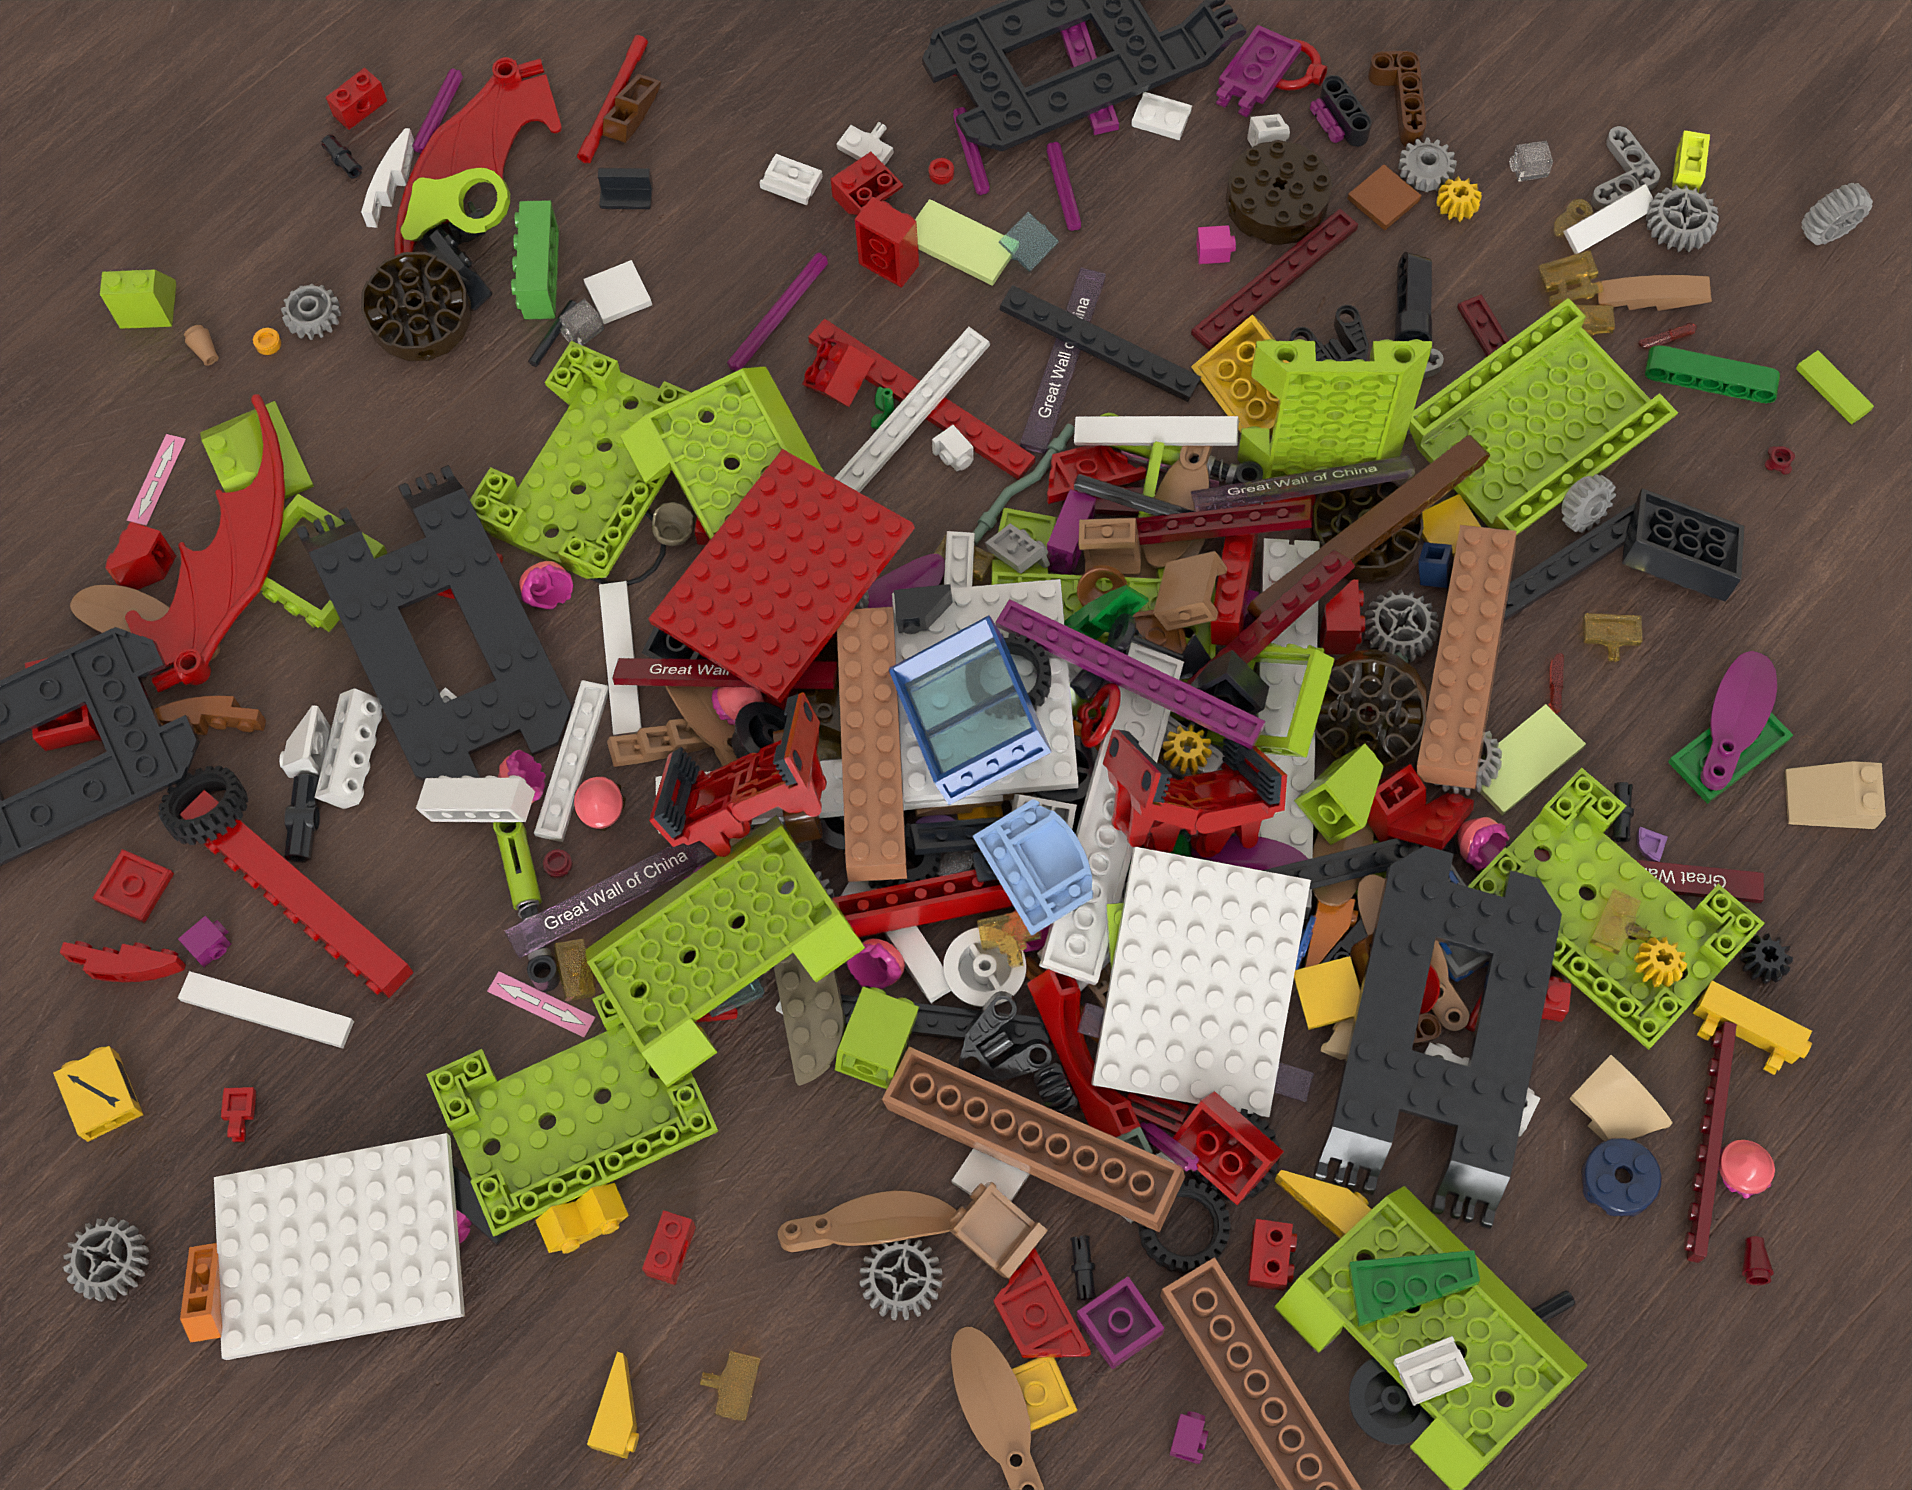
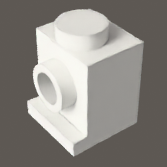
M1280 114L1251 117L1247 139L1252 147L1259 143L1272 142L1274 140L1286 141L1290 135L1289 126L1285 124Z
M954 425L932 439L933 454L935 456L939 454L941 460L947 466L951 465L956 472L966 469L974 460L973 446Z

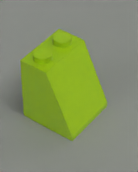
M157 270L102 272L100 296L120 329L172 327L176 292L175 279Z
M1363 744L1334 761L1294 802L1327 842L1332 845L1366 825L1383 765L1377 759L1374 752L1366 744Z
M863 987L838 1047L835 1071L887 1089L901 1063L917 1019L919 1007L906 998L896 999L888 996L879 988L871 987L869 989Z

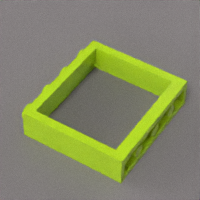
M297 494L284 510L278 545L302 517L312 523L319 518L325 531H329L324 516L328 514L332 516L335 527L344 525L345 522ZM362 532L374 559L388 554L384 545ZM266 577L261 589L263 591L262 594L273 603H276L278 600L284 604V608L292 615L297 616L300 614L304 616L306 622L313 628L321 627L330 632L340 620L331 600L320 610Z
M1270 643L1247 664L1252 670L1255 662L1307 665L1287 737L1260 735L1255 746L1264 754L1307 758L1334 663V658L1325 654L1323 648H1316L1312 645L1302 648L1295 644H1287L1286 647H1282L1278 644ZM1208 729L1206 738L1210 739L1212 744L1223 749V745H1226L1223 739L1226 738Z

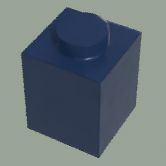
M1424 542L1418 561L1420 585L1448 588L1453 569L1452 545Z

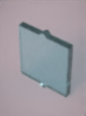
M1027 212L998 243L1012 255L1011 258L1013 260L1016 259L1030 272L1059 241L1046 229L1045 224H1041Z

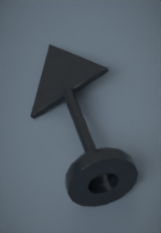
M1122 613L1117 617L1108 635L1107 645L1119 652L1125 651L1131 642H1135L1159 653L1184 661L1179 680L1192 678L1199 669L1212 660L1195 633H1193L1182 654L1135 635L1136 620L1127 613Z

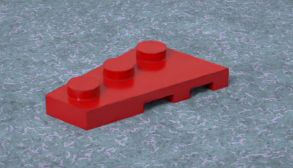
M1446 793L1388 825L1387 836L1443 850L1473 811L1474 800L1465 798L1460 794Z

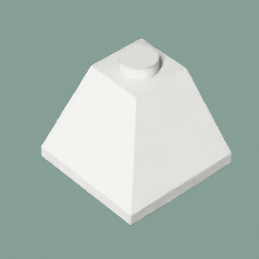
M311 706L286 741L285 751H282L280 754V767L283 768L289 778H294V776L299 774H310L320 777L331 726L318 706Z

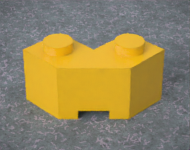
M615 1183L590 1188L575 1202L551 1206L535 1221L548 1252L552 1253L562 1250L563 1254L576 1250L580 1247V1244L601 1234L606 1235L620 1228L619 1223L629 1215Z

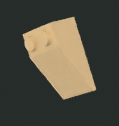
M1852 761L1785 770L1788 824L1875 829L1886 817L1882 763Z

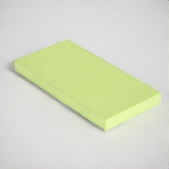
M930 199L915 219L917 221L919 250L992 286L1019 248V242Z
M1545 704L1499 742L1498 748L1502 751V758H1500L1502 766L1498 770V777L1496 780L1491 779L1489 788L1482 785L1480 794L1503 816L1581 751L1586 743ZM1483 755L1481 759L1486 760L1485 755Z

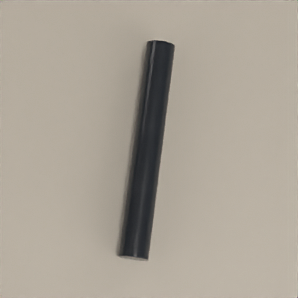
M569 300L528 360L532 366L537 367L577 309L578 304L575 301Z

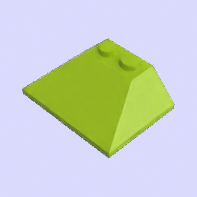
M273 401L266 404L279 440L284 464L286 499L310 489L314 485L276 402ZM255 409L200 432L203 445L225 493L245 489L252 484L258 474L262 462L263 440L259 417Z

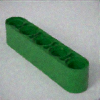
M1660 345L1649 349L1645 376L1653 381L1759 403H1771L1777 399L1780 379L1779 371L1773 368Z

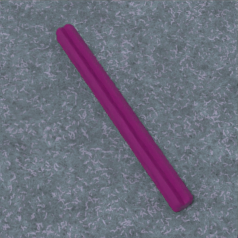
M818 252L813 256L727 362L731 370L736 372L742 369L826 267L828 261L825 255Z

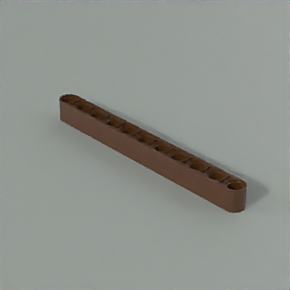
M1471 435L1466 436L1259 594L1248 605L1247 611L1255 619L1260 617L1264 611L1270 608L1284 593L1290 590L1333 550L1351 559L1355 565L1482 467L1489 459L1490 453Z

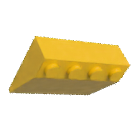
M1252 314L1193 364L1191 368L1197 375L1201 376V381L1228 416H1238V430L1240 433L1242 428L1257 426L1269 428L1270 437L1273 434L1279 399L1251 376L1256 341L1275 340V338L1265 325Z

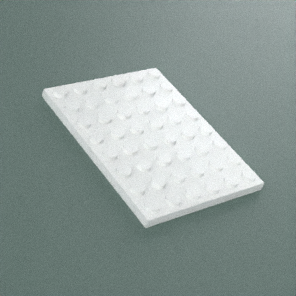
M1060 579L951 588L953 603L928 630L920 631L916 634L898 632L894 593H892L896 664L990 615L995 623L1009 599L1064 625ZM998 628L1000 633H1003L1004 638H1008L1009 633ZM1045 651L1051 666V687L1048 698L1045 697V703L1041 707L1037 706L1036 715L1052 753L966 797L1078 788L1068 661ZM1011 654L1028 693L1035 686L1037 679L1036 669L1031 661L1023 656ZM1002 656L988 661L983 667L980 677L981 684L986 692L992 696L1014 686ZM966 666L913 693L927 731L976 706V702L973 703L968 692ZM1018 694L1009 699L1019 698ZM898 695L904 802L944 799L933 782ZM984 711L934 737L931 741L943 771L946 772L1031 728L1027 715L1023 718L1015 715V720H1008V716H1004L1002 720L997 719L996 714L990 717Z
M1134 847L1091 1084L1199 1104L1202 1099L1215 1091L1232 1107L1236 1108L1238 1112H1241V1108L1247 1109L1249 1114L1254 1112L1260 1116L1270 1117L1311 880Z
M447 1133L214 1177L216 1238L219 1256L222 1315V1359H236L465 1316L451 1138Z

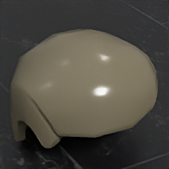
M677 502L663 503L655 510L652 519V532L657 541L663 545L677 546L684 544L691 537L693 515L684 504Z

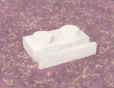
M1144 92L1133 116L1132 127L1180 140L1188 117L1191 114L1192 105Z
M775 154L765 172L763 180L761 179L760 188L807 205L808 199L813 195L823 177L822 171Z
M1453 1336L1394 1360L1393 1363L1399 1371L1400 1378L1413 1406L1473 1381L1465 1360L1455 1345Z

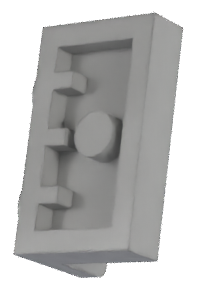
M1009 524L985 542L988 551L1020 574L1036 562L1044 568L1050 565L1046 556L1048 550L1041 541H1034L1024 529L1019 530L1012 524Z

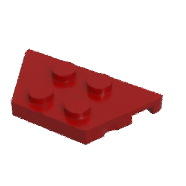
M1087 445L1052 454L1047 502L1051 504L1066 500L1070 489L1078 492V490L1074 489V481L1078 474L1120 486L1146 479V470L1142 466L1135 468L1129 464L1128 457L1115 452L1109 445Z
M1033 1248L1020 1268L1016 1269L1012 1274L1006 1287L1001 1289L993 1300L1022 1358L1087 1357L1091 1355L1087 1343L1036 1249Z

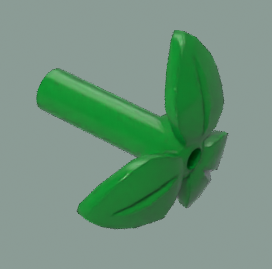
M879 387L876 391L875 406L880 411H883V413L875 414L870 422L872 428L878 429L896 409L894 408L893 391L890 388L884 389Z

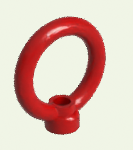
M1291 39L1301 44V51L1308 55L1311 64L1304 77L1296 80L1281 79L1276 88L1292 91L1302 89L1311 83L1321 86L1326 77L1328 67L1322 65L1318 51L1305 41Z
M1114 683L1104 685L1095 694L1091 702L1082 703L1077 710V717L1082 723L1081 741L1088 748L1097 746L1106 737L1115 721L1120 706L1121 692ZM1109 697L1105 715L1096 731L1092 734L1093 725L1100 720L1102 715L1100 708ZM1094 708L1096 716L1094 719H1090L1088 712Z

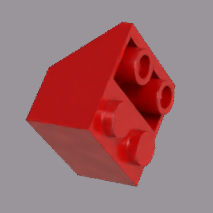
M869 152L831 178L832 197L848 214L858 215L872 197L884 201L903 188V184L872 152Z
M826 337L825 341L818 347L817 356L813 364L807 368L802 385L839 404L850 407L874 359L849 344Z
M130 521L127 529L121 533L115 551L109 555L105 568L118 586L138 590L165 579L176 558V554L160 531Z
M1358 580L1349 582L1325 605L1319 628L1320 648L1325 650V654H1349L1355 651L1357 644H1361L1362 632H1365V616L1360 615V607H1363L1364 593L1363 590H1359Z
M1411 764L1390 773L1378 783L1367 822L1380 842L1395 839L1394 837L1387 836L1388 825L1426 805V787Z

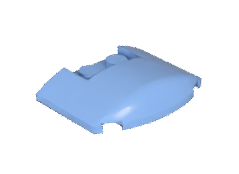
M1034 799L973 835L974 840L1031 935H1034L1093 898L1092 872L1079 839L1057 813L1039 806L1040 802Z

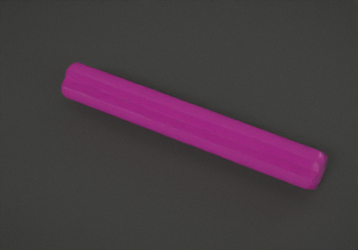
M454 68L449 70L412 144L415 152H422L432 134L439 127L463 78L460 70Z
M964 107L956 108L953 111V117L976 193L978 195L987 194L990 191V186L978 146L966 140L956 123V116L967 112Z
M1048 143L1047 154L1067 228L1069 231L1079 230L1081 228V219L1060 143Z
M1142 1122L1140 1124L1148 1143L1185 1171L1191 1169L1194 1172L1197 1170L1196 1164L1199 1158L1153 1123L1149 1122L1146 1124Z

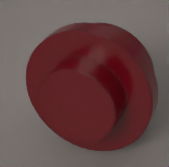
M555 849L544 857L543 867L549 876L555 878L563 877L571 870L572 859L566 851Z

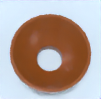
M1107 565L1094 566L1088 569L1079 580L1077 586L1078 600L1084 607L1112 590L1125 585L1128 586L1127 580L1114 567ZM1100 578H1107L1112 582L1113 587L1108 591H1102L1097 587L1096 582Z

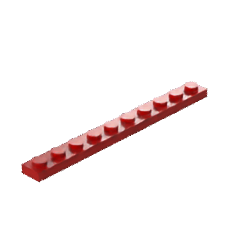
M826 319L808 336L809 343L817 348L827 337L849 344L874 359L864 379L878 388H890L893 391V398L900 403L920 382ZM945 397L925 418L943 431L954 425L973 446V451L1017 480L1021 479L1035 463L1036 457Z

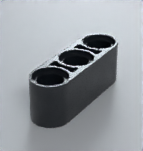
M1337 75L1326 77L1322 83L1320 99L1326 104L1325 108L1330 110L1338 122L1337 126H1340L1345 132V140L1352 146H1363L1369 138L1372 123L1370 116L1341 77Z

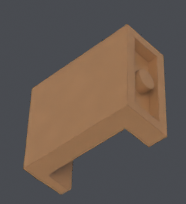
M1136 518L1079 520V549L1084 551L1085 572L1094 566L1107 565L1119 570L1124 577H1137L1141 575V548Z
M1216 551L1166 562L1153 613L1167 631L1217 619L1218 610L1210 600L1216 576L1226 574L1227 567Z
M987 1182L985 1185L980 1183L969 1196L972 1199L970 1204L965 1209L961 1206L951 1217L950 1221L953 1224L948 1230L1002 1278H1010L1048 1230L1039 1222L1035 1223L997 1190L993 1182Z

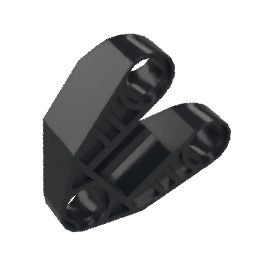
M1342 305L1336 311L1334 328L1339 340L1332 338L1329 340V343L1323 346L1313 332L1306 327L1295 328L1290 334L1289 341H1293L1298 336H1303L1307 341H1315L1316 361L1328 359L1335 361L1367 360L1369 343L1359 311L1352 305ZM1348 314L1354 321L1345 323L1340 319V316Z
M999 991L992 995L968 1025L958 1065L959 1069L984 1080L1005 1081L1046 1068L1050 1064L1052 1050L1046 1041L1032 1039L1020 1046H1015L995 1061L992 1060L1014 1045L1010 1035L1005 1030L984 1044L980 1043L998 1031L1002 1025L1010 1021L1016 1014L1017 1001L1015 997L1006 991ZM1001 999L1008 1000L1012 1005V1010L1007 1014L998 1012L995 1009L997 1001ZM1036 1047L1043 1048L1047 1053V1057L1043 1061H1036L1030 1057V1051ZM968 1057H976L980 1061L981 1066L976 1071H969L964 1066V1060Z

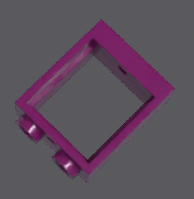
M1070 489L1047 543L1048 554L1046 556L1050 564L1048 566L1049 571L1060 575L1074 574L1083 550L1079 549V520L1095 519L1096 498L1090 494Z

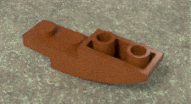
M234 696L188 698L154 709L161 726L187 715L198 735H207L209 725L220 730L232 727L243 732H253L254 730L264 731L266 719L259 709L241 708Z

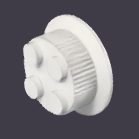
M991 927L973 928L959 935L949 946L944 958V976L949 988L959 999L968 1004L983 1007L996 992L1006 991L1013 996L1018 992L1026 974V959L1021 946L1008 933ZM1001 999L996 1002L995 1006L1002 1004L1007 1000Z

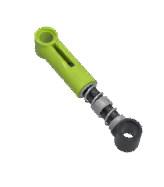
M1105 413V414L1101 415L1100 417H1119V416L1116 415V414H1114V413ZM1109 445L1112 449L1118 448L1146 459L1150 458L1152 446ZM1164 446L1161 463L1172 466L1180 458L1182 446ZM1212 455L1209 457L1207 463L1209 478L1215 476L1220 481L1226 480V483L1232 485L1231 487L1238 488L1235 491L1238 492L1239 490L1240 493H1242L1241 489H1243L1244 493H1259L1261 487L1259 485H1261L1263 470L1259 464L1247 461L1239 465L1233 463L1229 465L1224 463L1223 459L1218 461ZM1193 456L1190 459L1191 463L1199 461L1198 456ZM1244 478H1251L1254 481L1249 482L1244 480Z
M493 822L513 908L519 910L518 916L523 921L521 924L523 937L528 942L526 951L530 954L528 955L527 974L535 988L548 992L559 985L561 974L545 942L548 938L544 937L546 930L544 922L540 920L542 915L539 914L537 908L542 903L527 841L526 829L523 822ZM510 825L516 826L512 832H504L506 827ZM513 847H516L520 863L519 866H517ZM543 969H550V970H551V971H550V974H549L547 977H545V978H538V977H537V976H538V973H539L541 970H543Z

